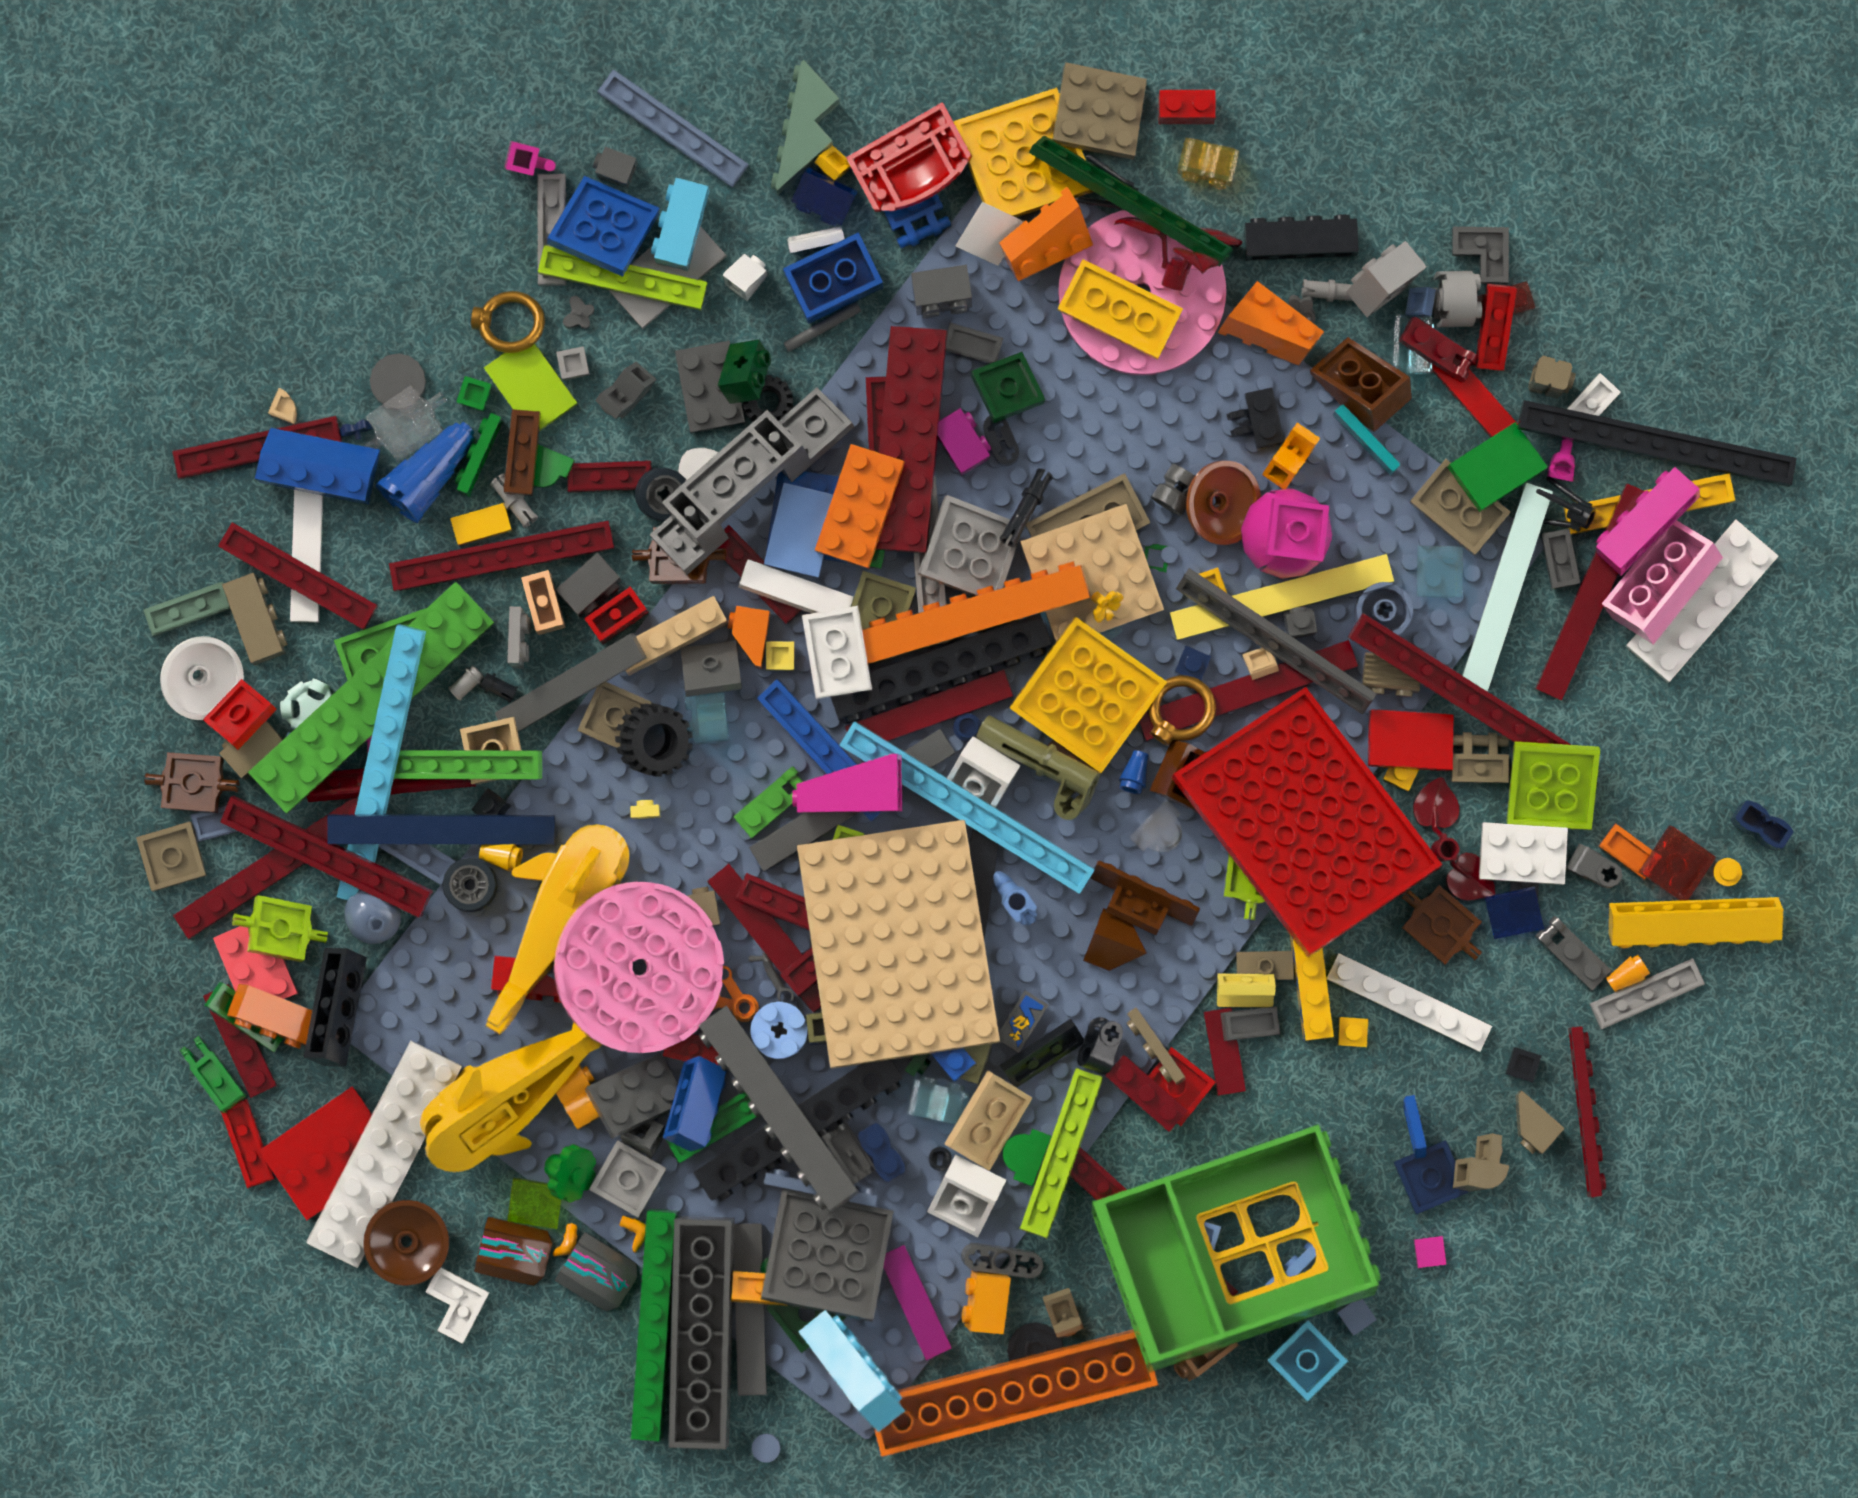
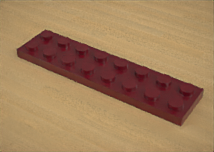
M891 326L879 453L903 460L905 464L875 550L926 553L947 330Z

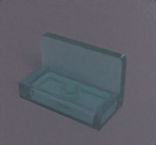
M1395 314L1393 366L1405 374H1432V363L1398 342L1412 317ZM1430 316L1417 317L1434 328V318Z

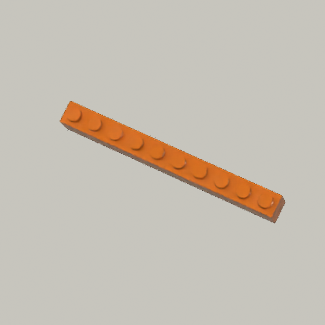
M1074 561L1059 565V571L1048 574L1047 569L1032 573V580L1022 583L1020 577L1003 582L1005 588L995 591L993 585L976 590L978 596L967 599L965 593L949 598L951 604L940 607L938 601L922 606L924 612L913 615L912 610L895 614L897 620L886 623L885 618L869 622L870 628L863 630L868 664L1090 598L1091 595L1082 565L1075 566Z

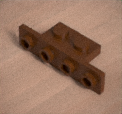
M1097 861L1095 870L1090 877L1092 880L1115 890L1105 912L1156 936L1166 914L1192 926L1200 911V908L1193 905L1192 902L1178 898L1168 893L1165 889L1144 882L1139 877L1127 874L1109 863Z

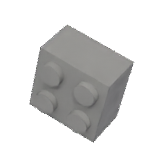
M1406 241L1398 247L1392 244L1381 253V257L1377 260L1373 258L1362 267V271L1351 279L1353 285L1346 293L1364 315L1369 317L1403 292L1427 266Z

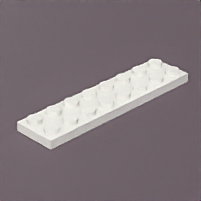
M413 1041L409 1042L306 1241L307 1244L358 1268L365 1255L363 1240L370 1219L379 1209L392 1203L426 1137L420 1127L421 1115L425 1107L439 1095V1092L455 1081L462 1068L460 1064Z

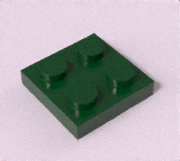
M1023 352L971 371V378L993 423L1045 403V397Z

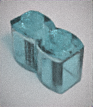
M725 692L686 697L685 694L686 710H691L692 721H688L690 725L688 731L692 732L695 744L729 741Z
M921 1076L920 1081L914 1080L907 1114L956 1125L967 1106L970 1093L964 1092L965 1086L949 1082L948 1087H942L937 1085V1079Z

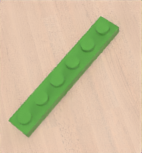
M400 750L394 779H542V750Z

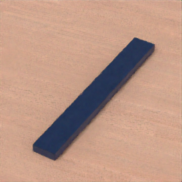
M328 814L327 844L555 845V815Z

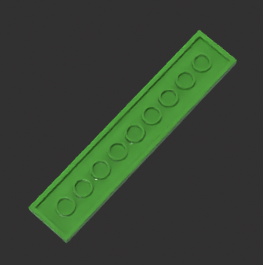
M457 582L451 585L408 625L409 627L426 631L411 700L494 625L491 618ZM393 640L248 772L286 814L295 808L372 737Z

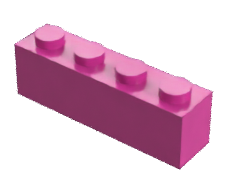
M1676 467L1670 472L1664 471L1655 483L1657 485L1650 492L1647 490L1643 492L1636 500L1637 505L1630 512L1628 510L1623 512L1616 521L1617 525L1610 532L1608 530L1603 532L1597 539V554L1621 576L1700 497V489Z

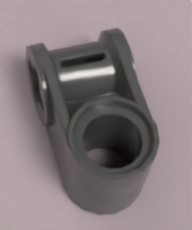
M1580 843L1566 866V869L1604 888L1616 886L1622 878L1620 866ZM1609 868H1612L1614 870L1612 875L1616 878L1615 880L1611 879L1605 882V876L1601 872L1602 870L1607 871Z

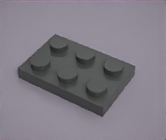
M730 340L675 351L690 434L745 424L742 403L729 404L717 386Z
M659 1053L587 1086L585 1092L610 1137L613 1139L669 1113L678 1083L663 1056Z

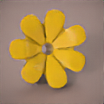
M1097 591L1092 595L1091 600L1097 605L1093 611L1094 619L1097 623L1102 622L1104 618L1110 621L1114 617L1112 610L1116 611L1119 609L1120 602L1123 600L1121 593L1111 591L1104 597Z

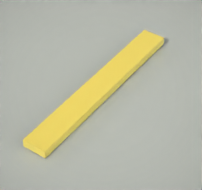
M1387 554L1240 593L1232 597L1260 616L1266 617L1288 611L1292 608L1303 607L1366 590L1369 586L1379 582L1392 583L1394 578ZM1200 605L1170 612L1177 640L1230 626Z

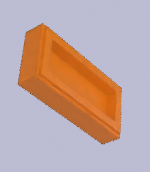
M1616 823L1598 846L1643 880L1646 879L1661 858L1660 855Z

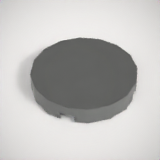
M399 353L387 355L379 360L372 369L370 377L371 391L376 399L387 408L395 410L410 408L421 399L425 392V372L418 361L409 355Z

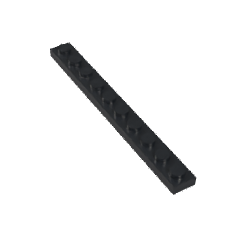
M1526 400L1522 402L1517 427L1518 430L1726 474L1730 473L1731 475L1788 487L1792 485L1797 458Z

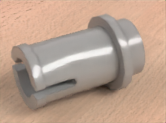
M474 665L470 669L467 667L465 669L466 672L448 688L460 701L477 684L481 685V680L485 678Z

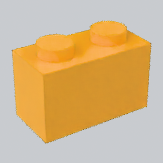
M971 1271V1278H967L965 1285L968 1302L967 1306H964L962 1310V1322L965 1323V1327L971 1332L1004 1334L1011 1281L1008 1275Z

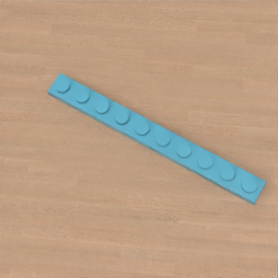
M401 624L396 625L355 814L386 815L426 635L424 630ZM348 844L347 850L375 863L379 844ZM340 880L337 898L348 900L352 895L354 896L360 892V889Z
M856 721L853 722L839 745L865 762L889 754H901L902 785L957 819L965 820V824L1079 894L1095 870Z

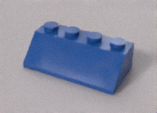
M270 428L260 452L255 479L263 484L369 505L381 450Z

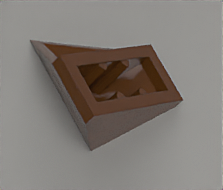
M1103 908L1083 961L1110 971L1147 954L1133 924L1105 912L1106 909Z

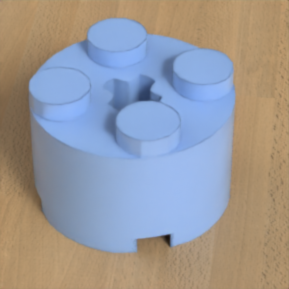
M769 1003L763 1006L752 1020L751 1037L753 1043L761 1053L770 1058H790L796 1055L807 1042V1021L801 1011L789 1003ZM779 1023H784L783 1028L787 1030V1034H782L780 1039L775 1038L776 1033L772 1031L773 1026L778 1027Z

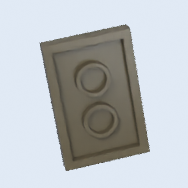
M1445 459L1409 503L1475 556L1511 512L1498 501L1479 512L1447 468L1451 462Z

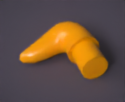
M622 1216L619 1226L629 1229V1231L636 1234L632 1244V1249L635 1253L645 1241L646 1224L638 1219Z
M566 1225L564 1240L553 1251V1256H564L572 1253L578 1238L577 1225Z

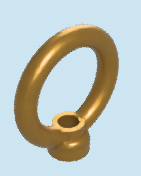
M508 291L500 293L488 300L483 308L473 307L471 328L479 330L483 340L490 347L504 353H517L532 347L541 337L545 326L544 312L539 303L533 297L522 292ZM510 302L523 304L532 312L534 318L531 332L525 338L515 342H506L498 339L490 329L493 311L499 306Z
M1180 675L1166 679V685L1148 710L1151 722L1154 725L1150 734L1163 745L1169 746L1172 740H1192L1205 733L1215 718L1216 702L1209 687L1197 678ZM1176 687H1189L1196 690L1202 696L1205 712L1197 725L1189 729L1180 730L1162 719L1160 703L1163 696L1169 690Z

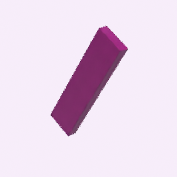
M905 1245L887 1252L883 1268L925 1359L928 1360L952 1349Z

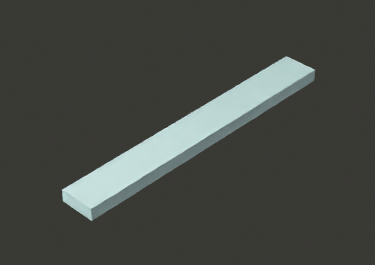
M1526 483L1462 675L1487 692L1550 500L1537 494L1536 490L1541 489L1547 493H1553V491Z

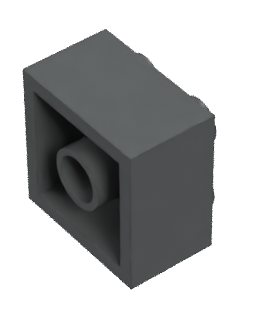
M967 264L911 273L917 316L923 315L925 319L940 316L939 312L950 311L951 314H961L967 312V308L972 307V294Z

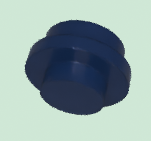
M962 714L954 722V733L960 740L969 742L972 736L977 737L981 722L973 714Z

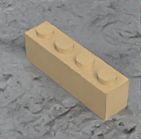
M712 596L636 636L647 658L627 669V674L630 676L680 650V648H684L728 625L715 597Z

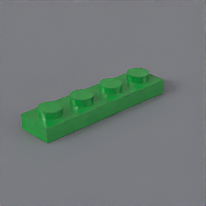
M746 1092L737 1095L718 1107L717 1115L713 1119L710 1129L711 1138L706 1147L756 1118L748 1106L751 1099ZM667 1141L679 1163L706 1148L703 1147L690 1152Z

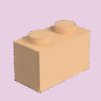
M549 570L521 577L538 635L566 628Z

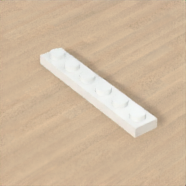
M1339 953L1326 978L1339 986L1478 1052L1481 1051L1492 1028L1489 1024Z

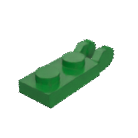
M197 1036L194 1041L199 1050L205 1055L203 1058L197 1061L193 1053L185 1046L180 1049V1052L191 1066L190 1070L219 1110L222 1113H226L243 1100L246 1095L215 1052L211 1051L200 1036Z

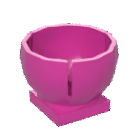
M1292 488L1271 490L1265 493L1249 507L1242 524L1241 534L1244 552L1257 569L1260 568V571L1280 579L1306 575L1319 563L1323 562L1332 541V530L1328 515L1329 505H1322L1316 498Z

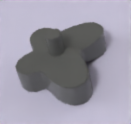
M1291 295L1289 297V305L1314 323L1313 298L1306 296L1300 299L1296 295Z
M572 296L569 301L572 310L571 313L564 317L563 324L566 328L580 325L582 328L587 329L590 327L589 316L594 314L595 309L591 304L585 305L578 296Z

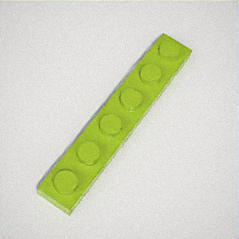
M546 245L543 247L538 268V274L700 311L702 310L708 285L705 281L629 265L622 277L555 247Z
M1077 1068L1075 1069L1020 1226L1021 1230L1048 1239L1103 1082V1077Z

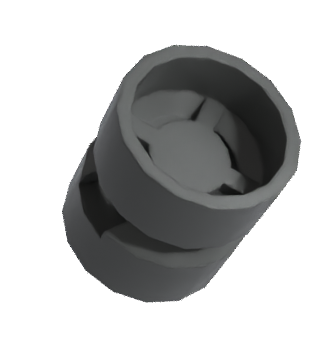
M1171 464L1164 475L1165 483L1158 485L1151 498L1168 511L1182 516L1186 510L1187 492L1195 475L1176 464ZM1175 484L1181 487L1180 491L1174 488Z

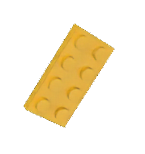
M1082 259L1057 311L1158 360L1183 308Z

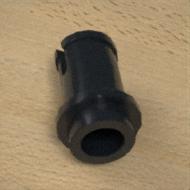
M487 673L480 688L485 690V694L490 692L511 703L518 687L495 677V673L493 675Z

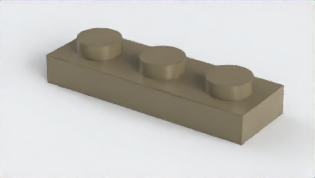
M1137 1007L1128 1012L1127 1015L1131 1020L1126 1022L1135 1036L1141 1034L1147 1043L1143 1045V1048L1152 1060L1155 1057L1159 1059L1163 1065L1159 1070L1169 1083L1173 1080L1178 1085L1186 1080Z

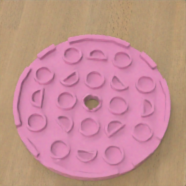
M1122 210L1101 218L1092 224L1088 231L1093 246L1064 260L1059 279V305L1082 259L1136 286L1145 284L1150 289V293L1183 308L1158 360L1061 313L1064 324L1075 343L1100 365L1129 375H1155L1156 373L1171 369L1174 370L1186 364L1210 342L1223 316L1226 303V280L1222 265L1209 268L1203 274L1192 265L1182 291L1163 286L1161 283L1166 269L1161 268L1163 262L1161 238L1156 234L1146 233L1123 223L1114 225L1118 219L1135 217L1129 212ZM1167 236L1168 262H1171L1172 258L1184 259L1172 251L1174 247L1194 252Z
M622 883L594 894L577 908L569 918L556 948L554 964L555 982L560 1000L567 1014L587 1036L604 1046L619 1051L631 1053L655 1052L685 1040L699 1028L698 1025L709 1017L722 988L723 951L711 920L698 904L688 896L658 883ZM637 959H642L646 963V971L640 976L635 975L632 969L633 962Z

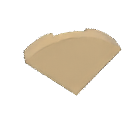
M278 388L268 414L295 425L297 419V410L295 409L296 406L293 399L283 389Z

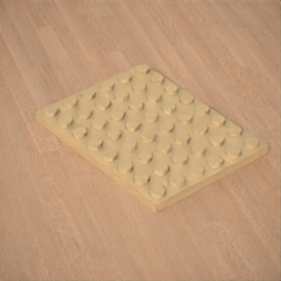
M965 820L797 845L831 1069L1000 1043Z

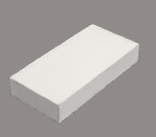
M839 226L788 237L787 241L790 253L837 243L844 240L842 227Z

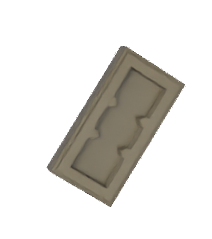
M1293 951L1236 952V974H1274L1275 980L1294 979Z

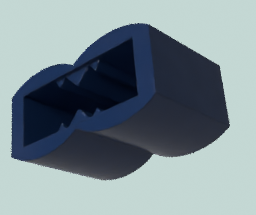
M1753 801L1742 802L1730 819L1738 830L1754 835L1762 846L1770 850L1778 851L1783 849L1794 833L1788 823L1780 818L1770 816L1764 807Z
M875 1123L859 1132L861 1146L868 1155L873 1157L874 1167L883 1180L889 1182L905 1172V1164L902 1157L896 1150L891 1148L890 1138L881 1125Z

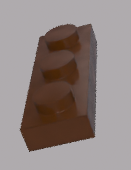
M512 409L504 482L505 494L533 496L541 413L539 411Z

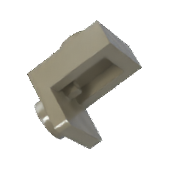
M1069 1288L1042 1297L1057 1338L1072 1336L1077 1331L1083 1329Z

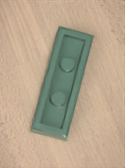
M224 582L213 584L144 609L143 611L152 636L155 637L230 610L231 608L222 586Z

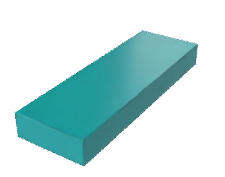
M1340 405L1334 411L1333 416L1391 476L1400 466V463L1344 405Z

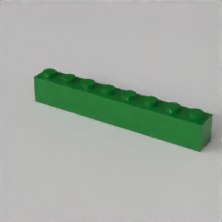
M649 1209L647 1211L631 1439L660 1441L663 1438L672 1315L674 1219L679 1216V1211Z

